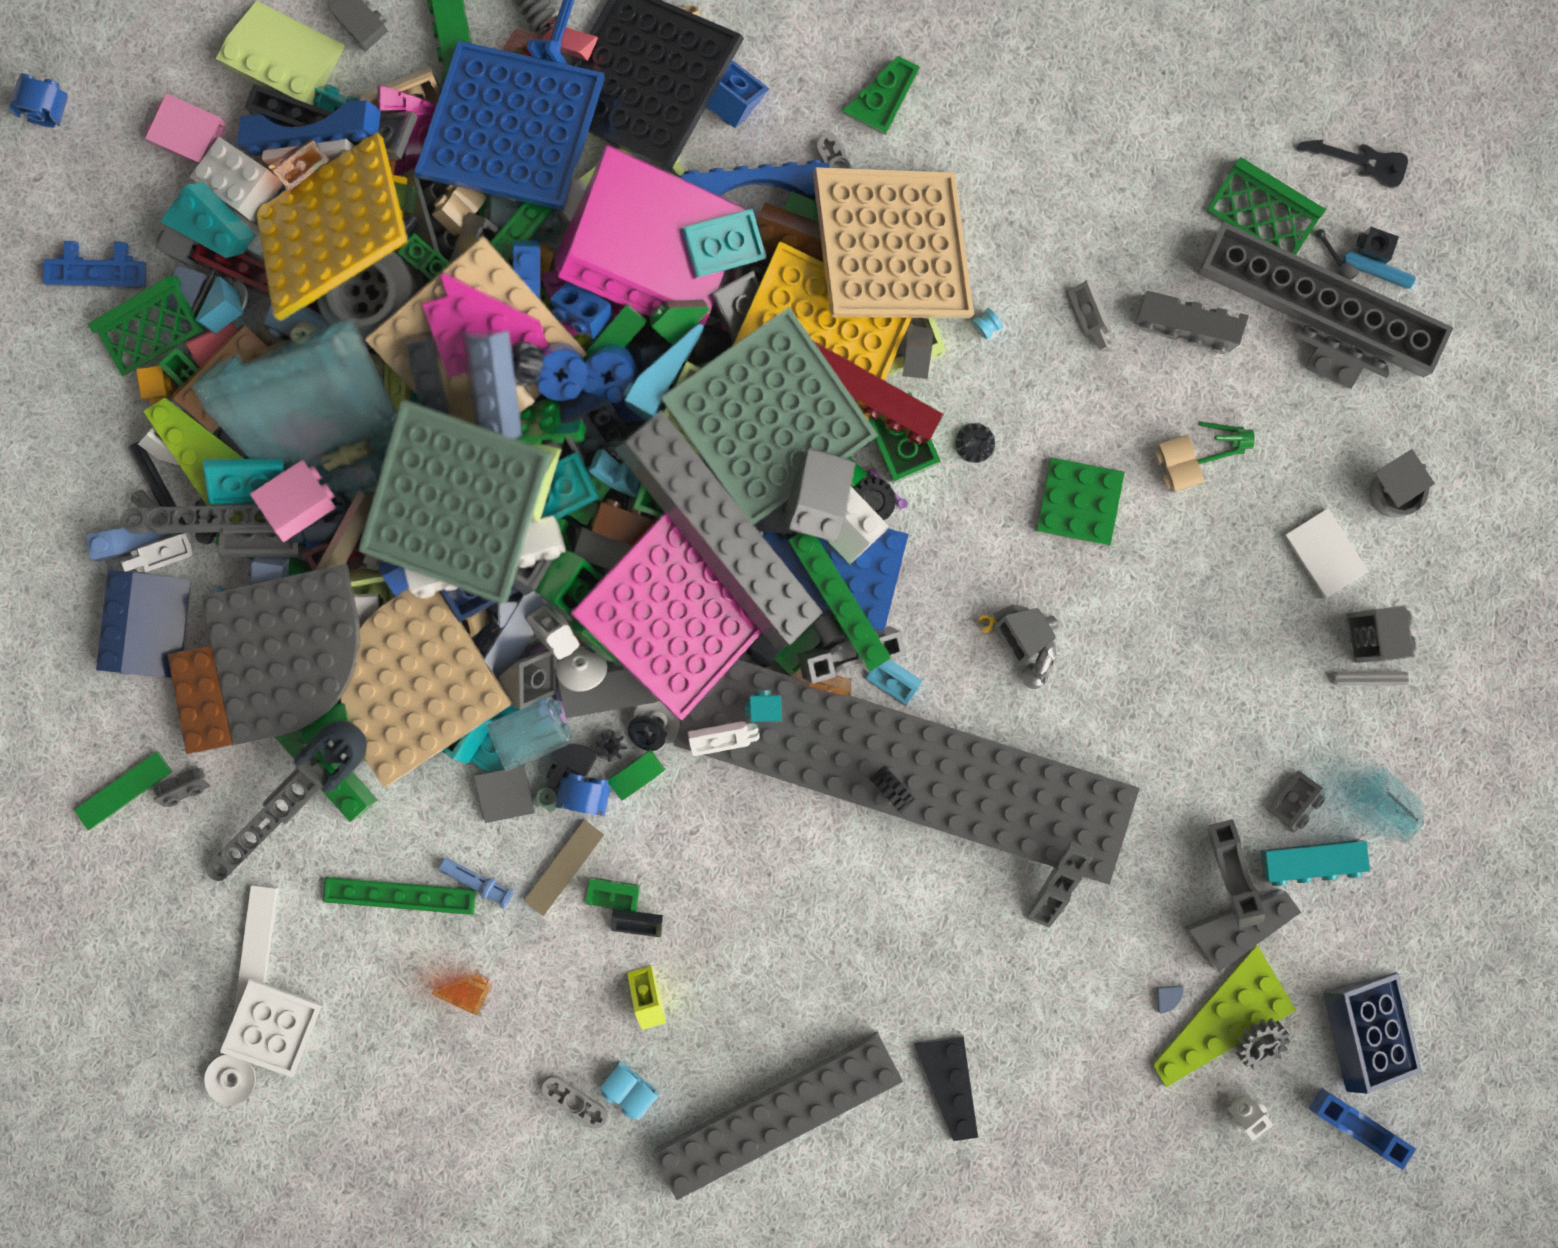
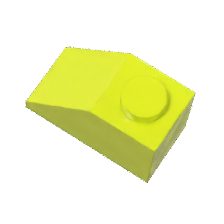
M652 966L627 972L634 1012L641 1029L666 1023L663 1004Z

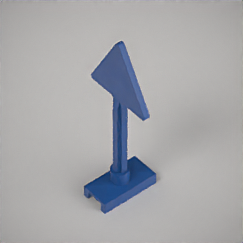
M574 0L562 1L550 40L529 39L527 49L533 57L568 65L560 50L562 47L561 40Z

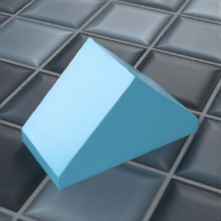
M216 277L196 321L212 333L217 334L243 314L238 290L221 277Z

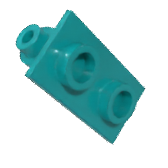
M328 84L315 88L320 94H316L313 100L316 107L333 113L337 107L340 108L346 102L360 101L355 97H345L339 94L340 90Z

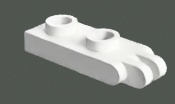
M736 722L689 731L688 737L693 756L748 746L750 742L759 739V732L755 723Z

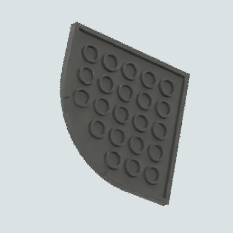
M347 564L201 595L233 745L281 736L303 729L329 712L342 697L354 674L357 665L355 663L357 650L360 648L359 618Z

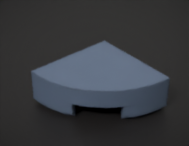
M1157 987L1158 1012L1160 1014L1171 1011L1179 1004L1183 996L1184 987Z

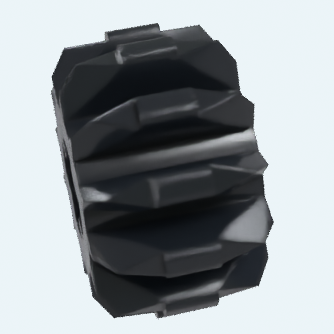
M517 341L515 344H511L515 384L525 387L530 386L532 383H537L538 376L542 375L541 368L544 366L542 363L544 354L540 353V347L526 341Z

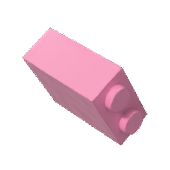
M166 93L164 99H161L157 104V114L153 122H150L146 128L145 139L160 149L198 165L217 138H221L227 124L221 117Z
M303 460L251 493V496L283 542L336 508L330 500L334 497L331 490L326 484L323 486L319 484L318 480L322 477L314 466L308 468Z

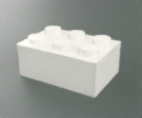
M220 137L217 138L190 175V178L196 183L204 182L226 205L252 223H255L257 220L256 213L263 204L270 202L284 184L268 169Z

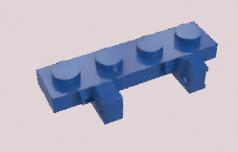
M64 241V254H59V259H44L43 284L51 286L146 288L147 263L144 261H133V256H128L129 244L125 242H114V258L109 257L107 261L84 260L83 257H79L78 242Z

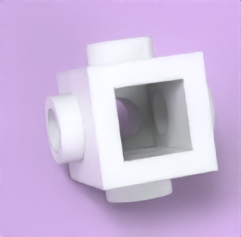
M1245 1094L1243 1097L1237 1098L1232 1103V1106L1228 1108L1233 1117L1230 1119V1122L1239 1133L1244 1130L1252 1141L1272 1126V1123L1265 1114L1267 1109L1258 1098L1253 1101L1248 1094Z

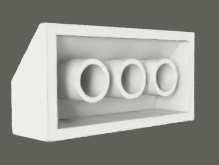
M851 487L845 520L837 541L827 540V542L850 565L889 526Z

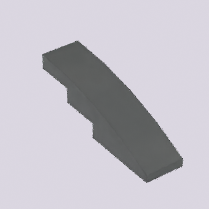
M1073 841L1070 842L1041 888L1027 915V919L1049 928L1052 926L1070 902L1071 893L1081 882L1084 870L1094 858L1095 850Z

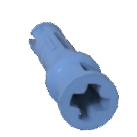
M447 857L439 868V872L480 893L481 898H488L500 904L502 909L506 908L513 896L515 889H507L496 883V879H486Z

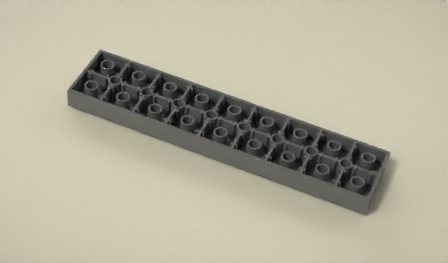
M738 659L681 721L674 743L676 747L692 751L688 737L689 731L736 722L755 723L759 732V739L757 741L750 742L745 747L703 755L1052 867L1056 865L1067 846L1073 841L1095 850L1094 858L1084 870L1083 877L1110 885L1140 789L1139 787ZM771 690V696L781 695L782 721L751 722V717H746L745 701H750V696H755V691ZM884 765L916 799L901 813L870 780Z

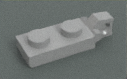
M1092 279L1069 289L1068 294L1085 335L1089 336L1092 341L1095 340L1099 351L1115 345L1110 333L1112 332L1110 322Z
M176 533L135 547V549L130 550L131 556L118 561L121 570L124 572L136 568L138 573L142 571L146 573L194 555L187 534Z

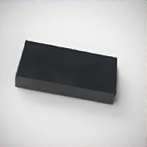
M613 908L611 931L661 937L663 915Z

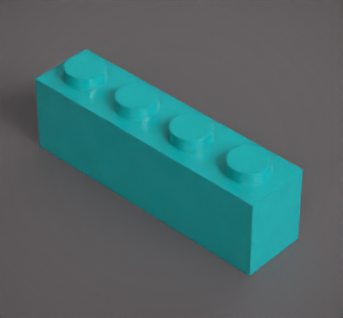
M1364 840L1260 850L1263 877L1265 881L1272 882V886L1287 885V880L1297 879V883L1312 882L1314 877H1322V880L1325 881L1336 880L1337 875L1347 874V878L1362 877V872H1370L1367 841Z

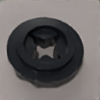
M981 423L968 424L960 429L956 436V450L960 457L968 462H983L992 455L995 449V436L989 427ZM972 433L977 439H985L979 445L980 453H978L974 446H965L972 441Z
M648 713L644 716L637 715L628 726V734L631 741L640 749L656 751L666 742L668 733L664 731V724H660L657 721V717H649ZM646 727L649 728V732H653L650 738L647 731H644Z

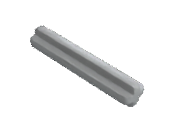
M1335 672L1333 674V684L1336 686L1408 685L1409 683L1408 672Z

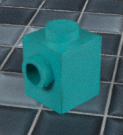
M771 690L755 691V696H750V701H745L746 717H751V722L782 721L781 695L771 696Z

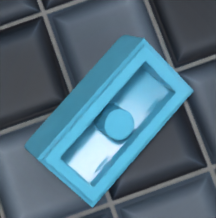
M892 660L885 662L865 676L866 680L904 705L908 704L922 683L921 679Z

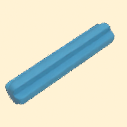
M1351 250L1346 252L1343 258V263H1350L1360 271L1406 289H1410L1414 285L1415 275Z

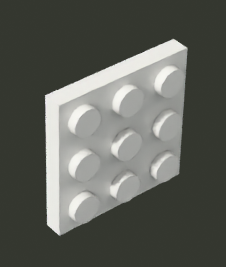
M249 979L220 1052L293 1077L322 1004Z

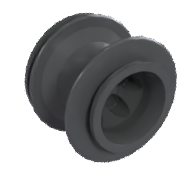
M394 249L317 298L322 316L336 332L354 340L366 341L365 338L426 285L423 275L397 254L399 249ZM366 271L371 274L368 281H365L363 277ZM382 275L385 276V279L387 281L386 283H383L381 279ZM356 286L360 288L358 296L354 295V288ZM374 288L379 291L378 298L372 295ZM363 303H366L368 310L363 313L361 306Z

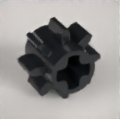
M614 730L611 732L610 737L602 733V743L595 744L602 749L598 756L608 755V762L612 761L613 755L621 759L622 755L619 752L621 749L625 750L628 748L621 744L625 737H615ZM613 739L614 744L618 745V749L609 753V748H605V743H609Z

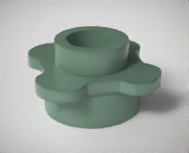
M541 783L538 786L537 796L533 798V804L537 807H544L549 812L556 810L555 804L559 788L553 789L548 787L547 783ZM546 795L550 796L548 800L545 799Z

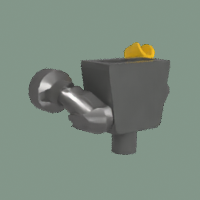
M1009 605L993 613L994 616L992 617L982 615L978 623L983 621L990 622L989 626L981 629L982 632H990L993 629V624L997 623L995 628L1018 667L1037 653L1039 654L1036 663H1030L1022 670L1021 679L1024 685L1030 689H1038L1043 686L1048 679V669L1050 665L1053 666L1056 656V646L1053 641L1056 639L1053 630L1058 628L1057 619L1053 615L1045 618L1038 608L1029 609L1019 605Z

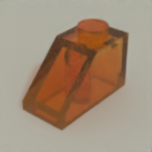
M311 139L288 151L271 164L269 168L281 184L290 191L328 162L329 159L316 142Z
M476 973L475 976L470 974L437 986L433 989L431 995L477 1016L481 1012L493 984L489 983V978L482 974Z

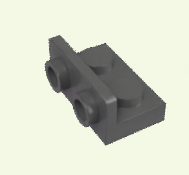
M1298 770L1267 810L1289 826L1292 831L1296 832L1299 828L1303 829L1310 820L1309 815L1314 808L1317 810L1322 806L1326 799L1324 797L1326 792L1323 787Z

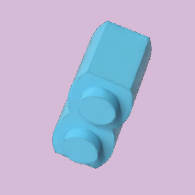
M621 1061L600 1087L603 1091L601 1095L612 1104L614 1102L618 1103L622 1107V1113L632 1120L634 1117L640 1120L659 1095V1092Z

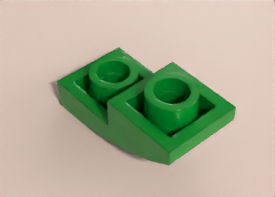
M415 233L397 252L401 258L430 281L451 264Z
M345 703L333 706L329 712L318 720L301 729L304 747L326 725L341 720L350 722Z
M650 749L633 760L627 767L611 776L607 781L622 801L664 772L665 768Z

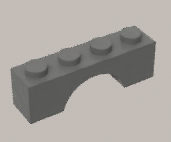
M891 626L885 627L884 632L875 630L891 656L890 660L906 655L901 631ZM847 639L838 641L828 647L821 646L797 654L802 678L812 684L836 677L840 670L861 663Z
M1234 819L1209 825L1208 837L1238 928L1241 929L1264 923L1265 911L1258 890L1254 887L1250 878Z

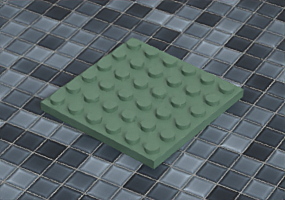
M790 307L783 310L661 397L730 497L753 525L788 500L807 447L846 459L878 436Z
M403 400L359 551L495 602L507 603L552 452Z

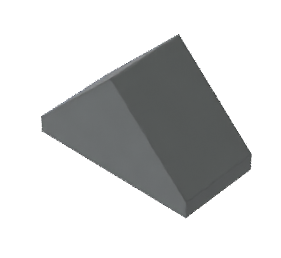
M908 326L902 377L928 379L933 328Z

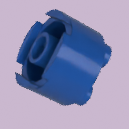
M21 73L16 81L9 111L19 118L21 114L27 116V122L49 128H55L57 124L59 127L68 100V94L59 89L60 84L54 80L44 79L43 82L36 80L31 75Z
M553 342L540 352L544 354L542 359L544 366L541 368L542 375L538 376L536 385L539 391L550 399L559 401L574 399L582 391L587 380L584 360L572 345L564 342ZM559 368H564V372H561L560 375L556 374Z
M612 344L595 350L585 363L587 370V380L583 388L585 392L608 398L610 403H617L623 399L627 386L630 382L635 383L638 373L637 365L631 353L621 346ZM608 370L612 372V377L607 375Z
M565 773L564 778L561 777L555 807L605 817L610 792L608 781L589 778V782H584V776Z

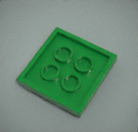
M1051 457L1036 532L1110 546L1125 472Z

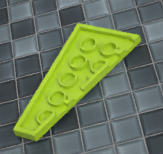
M163 398L144 410L143 412L206 505L224 506L225 504L209 505L203 462L204 460L244 458L167 398ZM240 513L234 514L230 522L234 524L240 523L244 515ZM263 513L259 514L256 521L266 518Z
M1258 945L1254 946L1247 956L1239 962L1228 978L1220 984L1201 1006L1196 1015L1188 1021L1183 1030L1152 1063L1165 1087L1234 1048L1236 1044L1240 1043L1237 1038L1245 1035L1243 1030L1250 1029L1251 1023L1254 1022L1256 1025H1259L1261 1019H1264L1267 1023L1270 1018L1277 1022L1296 1011Z

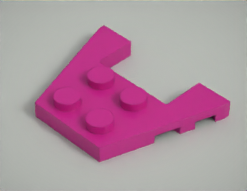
M377 85V108L379 110L413 111L417 115L416 122L402 155V160L389 161L391 174L401 176L411 168H416L437 104L384 85Z

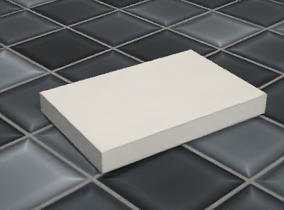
M1328 508L1284 535L1324 599L1369 572Z

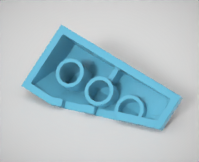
M698 324L641 374L635 384L630 382L623 394V396L627 397L625 405L642 419L647 420L660 411L664 404L661 397L667 394L670 390V385L676 382L683 362L687 361L703 332V325Z

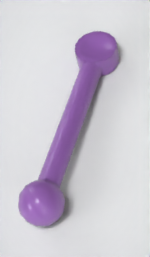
M872 468L869 470L868 474L871 478L883 480L878 475L876 469ZM896 494L898 507L905 509L908 506L907 500L901 499Z

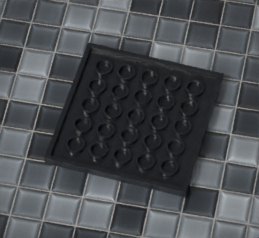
M607 0L589 33L598 39L588 61L576 57L571 65L604 73L605 79L588 133L668 170H672L742 44L744 37L738 32L662 0Z

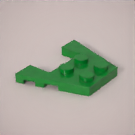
M546 398L519 412L522 435L513 438L530 445H540L542 443L541 440L552 439L554 443H562L564 441L563 438L572 437L573 441H581L584 437L585 427L581 419L561 425L559 400Z

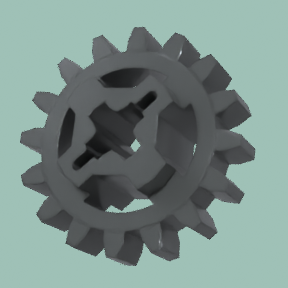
M1270 1018L1266 1023L1264 1019H1261L1259 1025L1253 1022L1250 1029H1244L1245 1035L1239 1036L1237 1039L1240 1043L1235 1045L1237 1049L1236 1055L1246 1067L1251 1066L1252 1069H1256L1259 1065L1264 1069L1266 1063L1273 1065L1275 1059L1282 1058L1280 1053L1288 1050L1285 1045L1290 1043L1289 1033L1280 1021L1275 1022Z

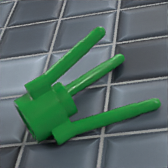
M1202 421L1198 423L1202 427L1230 431V435H1215L1214 439L1230 441L1231 447H1235V449L1198 459L1199 464L1235 454H1245V449H1253L1255 435L1252 429H1244L1243 426L1234 427Z

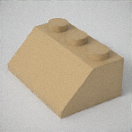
M431 66L418 69L414 73L402 78H396L392 82L384 84V86L436 104L441 94L440 86ZM377 87L362 93L360 100H368L377 107ZM381 110V114L403 112V110Z

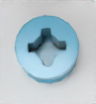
M990 308L984 310L981 317H976L972 320L974 327L986 340L992 336L995 330L999 331L1003 328L1002 322Z

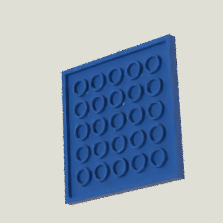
M458 41L415 169L416 177L564 211L605 79L604 73Z

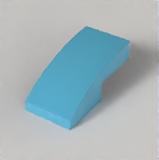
M604 449L597 451L589 472L615 490L635 498L641 482L626 463L619 464Z

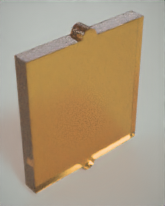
M836 675V677L812 684L809 682V687L847 696L851 695L850 678Z

